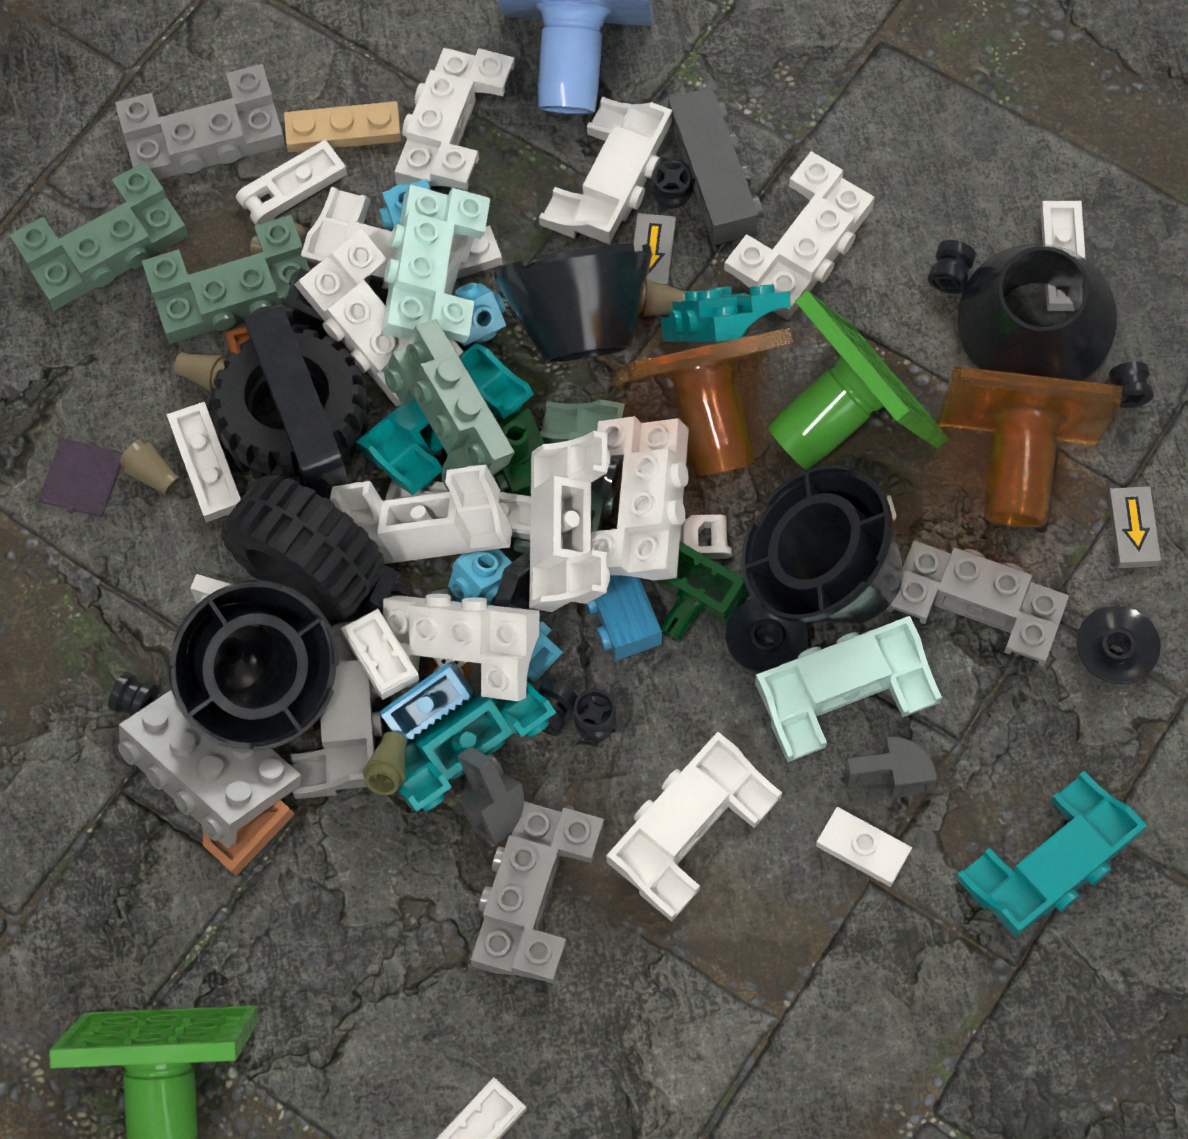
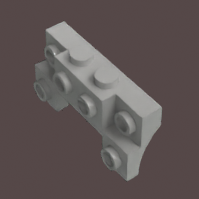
M263 64L226 73L232 94L231 99L159 117L152 93L115 102L133 168L146 162L157 180L182 173H195L202 168L220 163H233L239 158L284 147L285 141Z
M913 540L903 565V578L900 589L886 610L890 612L893 609L920 618V623L926 624L934 603L936 607L1011 633L1004 653L1010 655L1011 651L1039 661L1038 665L1044 667L1070 595L1030 582L1032 575L1025 573L1021 567L1012 563L1000 564L985 559V556L978 551L953 548L951 554Z
M341 622L331 627L338 647L339 666L336 667L332 688L334 690L333 695L320 716L321 737L324 749L291 754L293 768L301 774V786L293 791L295 799L337 795V790L367 787L363 769L376 750L375 737H383V726L380 712H374L373 698H380V695L342 635L341 628L352 622Z
M524 801L521 817L512 835H509L505 848L499 846L495 853L492 871L497 872L493 886H485L480 899L479 911L484 912V921L471 957L472 967L496 974L524 976L554 984L556 971L563 949L566 946V939L538 931L560 862L559 856L592 863L599 835L604 826V819L564 807L562 812Z

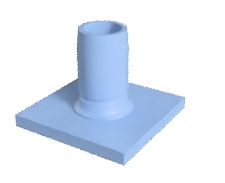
M496 0L504 16L542 19L544 28L541 33L538 108L555 113L592 114L595 112L602 47V33L600 29L603 27V23L652 26L653 21L651 0Z

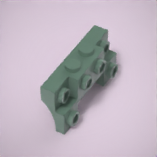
M146 162L111 179L115 190L124 202L122 205L58 239L44 217L9 235L13 245L19 252L53 311L97 287L108 285L118 275L131 268L141 267L143 265L142 260L149 259L189 237L185 224L167 199L163 187Z
M292 215L254 226L262 250L261 253L200 272L187 274L179 249L142 260L169 344L214 330H228L236 323L243 322L244 316L281 304L283 297L289 291L290 285L288 282L291 275L300 268L310 272L306 258L301 256L303 246Z
M437 319L415 326L407 347L391 354L384 371L387 387L392 393H396L402 405L417 401L448 454L441 472L443 483L448 491L450 490L445 480L447 470L486 464L490 473L494 476L509 464L515 453Z
M607 400L583 404L547 401L544 422L540 431L544 444L569 441L587 435L592 431H597L598 421L625 418V404ZM623 463L620 464L618 479L621 477ZM591 490V532L600 531L605 514L612 515L616 491H614L611 499L601 497L599 492ZM515 539L514 551L526 553L530 550V540Z

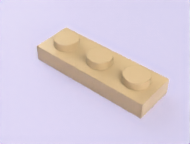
M397 101L284 112L288 153L306 151L324 140L332 148L401 142Z

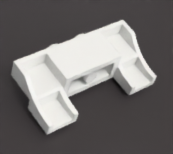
M443 48L435 70H430L426 82L418 85L415 94L416 107L413 114L408 113L404 120L402 134L406 136L407 141L394 171L396 184H411L427 179L429 187L447 186L467 191L475 163L479 161V152L461 147L459 143L476 102L475 92L504 96L505 84L510 71L515 67L514 57L478 48L476 56Z
M602 97L600 108L592 123L589 122L587 125V134L601 139L605 143L583 184V194L572 193L555 187L549 205L544 214L541 213L539 216V225L574 239L579 232L610 244L621 221H626L632 208L635 210L639 208L645 193L643 186L647 178L653 179L654 170L660 164L661 158L657 156V151L672 124V110L652 102L627 104Z
M812 151L789 180V187L798 191L810 202L773 250L746 234L724 262V270L742 281L749 288L752 286L774 284L775 292L789 291L791 307L773 311L786 320H789L799 307L795 300L806 290L810 292L818 281L823 283L832 272L834 267L833 261L838 254L844 255L848 252L856 237L854 233L873 210L875 199L874 196L843 179V169Z
M331 187L318 220L307 233L301 256L309 261L320 263L362 229L387 259L364 278V281L368 285L370 279L383 282L382 288L388 290L389 283L384 282V274L389 259H394L395 248L390 247L392 231L364 224L371 201L370 198L365 195L359 196ZM453 234L444 289L445 294H452L461 263L466 265L474 237Z
M360 229L294 285L325 321L323 327L328 335L337 342L340 340L351 352L350 354L354 359L355 366H358L362 373L367 371L394 405L398 407L401 405V402L396 393H392L387 387L384 371L392 352L406 348L410 339H401L381 333L386 306L364 281V278L387 259L366 233ZM449 340L458 356L464 353L454 340Z
M635 416L598 421L597 431L607 433V449L610 451V456L623 463L617 529L591 532V550L607 552V568L610 575L639 577L653 581L677 578L681 524L685 521L683 493L684 487L688 484L686 457L689 428L679 418L641 423Z
M592 431L573 440L543 444L532 451L529 609L553 612L571 601L587 604L607 593L610 581V572L607 568V552L591 550V482L606 474L610 464L611 456L610 451L607 449V433Z
M486 464L447 470L445 483L450 490L449 492L382 501L370 481L332 486L330 500L335 504V507L352 517L358 526L363 527L369 534L368 537L376 542L379 552L383 554L384 564L508 548L511 543L513 527L499 505L500 488Z
M429 594L426 595V598L396 595L383 599V618L417 672L419 671L420 656L481 663V697L520 701L526 698L529 663L539 638V611L487 605V599L464 598L462 602L451 601V595ZM416 682V683H414V684H412V685H410V686H408V687L416 686V685H418V682Z
M719 732L711 738L682 772L676 769L668 776L662 785L664 792L655 802L648 800L641 806L634 817V820L637 822L607 854V863L637 887L639 895L670 921H673L700 891V885L682 871L677 864L729 807L755 828L782 797V792L753 767L737 746Z

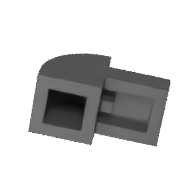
M886 737L883 754L878 755L877 751L868 750L854 754L853 758H847L844 772L847 788L889 783L891 798L931 794L934 792L937 783L935 766L927 752L916 743L899 737Z
M470 746L457 756L472 787V790L460 797L459 800L474 832L496 845L512 832L521 817L524 806L523 787L520 782L504 774L501 765L491 754L486 756Z

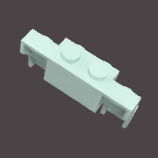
M414 185L409 186L403 199L400 223L395 224L390 238V247L395 248L394 259H389L384 274V282L389 283L382 334L401 339H410L415 326L437 319L449 340L462 343L467 341L470 335L475 301L444 293L453 234L471 236L478 239L482 238L486 229L490 198L452 188L450 193L446 195Z
M910 616L861 635L858 632L846 634L839 638L835 645L821 649V647L807 649L798 656V659L757 674L755 685L772 720L771 727L787 762L826 748L827 741L818 723L817 716L887 689L890 690L902 718L939 704L942 699L929 668L921 638Z

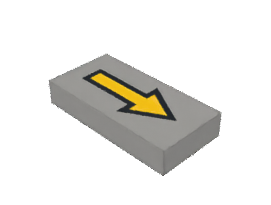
M637 213L634 249L635 251H643L642 245L647 244L651 246L652 258L647 279L668 286L676 217Z
M1151 487L1110 488L1108 500L1118 568L1159 566L1161 557Z

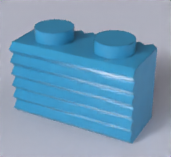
M610 575L607 593L585 604L589 615L596 613L601 624L600 627L596 628V632L602 649L604 651L611 649L615 661L662 645V631L639 577Z
M451 661L382 709L380 714L392 732L402 734L408 744L466 703L467 700L473 698L475 691L458 666Z

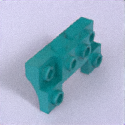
M774 284L750 287V295H746V293H732V286L684 292L685 300L673 301L669 317L661 318L663 341L719 342L748 336V327L758 318L771 311L791 307L789 291L775 292Z
M475 343L459 356L490 411L505 419L510 414L517 412L523 406V403L534 395L528 383L506 368L486 347ZM417 401L405 405L401 404L357 441L366 458L385 470L394 484L411 495L428 487L433 478L443 470L437 459L433 457L443 446Z
M528 681L526 684V698L520 701L481 697L480 692L406 745L405 782L397 791H399L408 806L416 812L422 808L424 811L434 808L445 799L444 792L452 787L447 780L456 779L465 773L457 757L460 753L471 746L479 752L488 755L502 747L505 739L513 733L520 737L526 734L528 737L534 736L549 725L547 719L554 715L556 711L548 699L540 695Z
M1085 771L1079 774V777L1060 793L1057 792L1051 799V802L1067 818L1069 823L1017 864L1014 871L988 848L984 855L964 871L961 870L956 876L958 882L984 911L989 908L1015 938L1042 916L1046 917L1055 908L1061 913L1069 908L1080 897L1077 890L1084 884L1089 882L1092 886H1095L1112 870L1109 866L1111 859L1142 835L1147 827L1130 806L1108 794Z

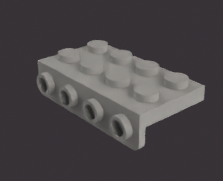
M172 690L119 724L120 744L118 749L123 759L128 764H135L146 774L153 787L158 790L163 789L173 798L175 805L183 814H190L201 824L204 832L210 839L214 841L219 840L227 848L236 843V831L301 786V774L272 749L252 751L251 749L227 748L200 734L183 716L174 699Z

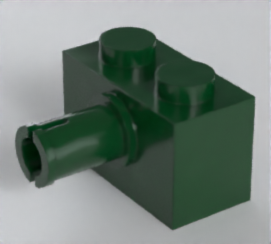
M530 408L510 414L505 419H496L515 452L509 464L501 469L498 474L494 475L500 492L531 496L532 451L543 445L544 441Z
M679 542L677 578L657 580L659 587L673 594L678 599L662 625L660 624V629L665 636L669 638L671 635L673 636L672 640L680 643L698 613H705L727 626V622L735 609L744 603L749 595L744 579L684 543Z

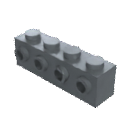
M712 87L668 98V109L672 110V124L670 127L682 161L691 171V186L712 245L741 239L746 234L749 236L756 235L758 219L763 217L762 206L757 195L752 196L748 186H751L749 169L746 163L740 164L737 154L740 153L739 143L735 132H728L725 124L728 123V114L723 100L717 101Z

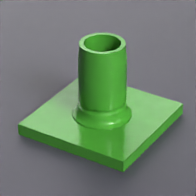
M808 290L795 300L840 354L834 362L832 369H827L767 425L778 443L802 468L809 470L828 456L871 417L872 412L878 411L883 407L888 410L898 423L937 449L950 439L853 324Z
M257 1006L83 1013L50 1049V1068L123 1065L126 1069L123 1073L126 1139H198L195 1069L192 1066V1062L236 1061L258 1024Z

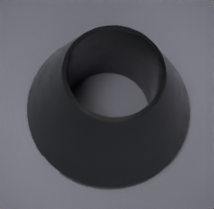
M634 243L567 250L542 255V260L526 266L523 265V261L505 265L494 271V278L544 362H565L593 358L631 348L652 251L651 246L647 244L642 245L643 251H635Z
M1023 244L1005 249L993 255L972 274L959 302L958 333L963 349L971 363L991 378V382L1020 394L1050 395L1079 385L1104 362L1115 338L1117 328L1116 304L1105 278L1084 257L1056 245ZM1025 284H1049L1070 298L1075 314L1067 321L1055 326H1033L1019 320L1009 310L1004 298L1011 291Z
M824 465L795 475L770 494L765 500L769 505L761 514L757 523L755 524L751 521L741 556L742 575L746 588L759 606L771 615L783 620L819 623H862L875 618L889 607L900 589L903 578V566L891 508L887 497L877 483L869 476L854 471L851 467Z
M253 580L237 582L218 589L205 597L183 620L176 633L170 652L169 678L172 693L178 708L186 720L209 740L227 748L251 749L252 751L272 749L302 735L319 719L326 709L334 692L332 688L336 667L339 666L338 647L333 630L324 614L310 599L300 592L271 581ZM252 624L265 625L272 640V656L264 674L255 683L246 688L235 691L220 690L214 678V659L221 643L228 635L241 627Z

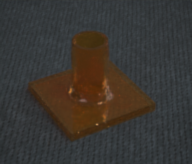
M785 328L631 362L614 370L613 373L616 386L660 376H666L671 379L674 388L678 390L677 401L682 422L689 428L687 446L696 477L755 464L752 438L740 383L736 380L737 365L742 358L768 353L794 344L791 328Z
M954 366L940 409L938 425L940 427L993 433L991 434L985 487V519L1010 527L1033 528L1045 525L1051 503L1057 441L1098 446L1121 404L1123 386Z

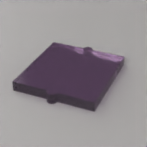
M61 438L38 498L39 502L64 508L69 514L77 511L103 517L121 468L119 460L123 453L97 447L95 442L85 444Z

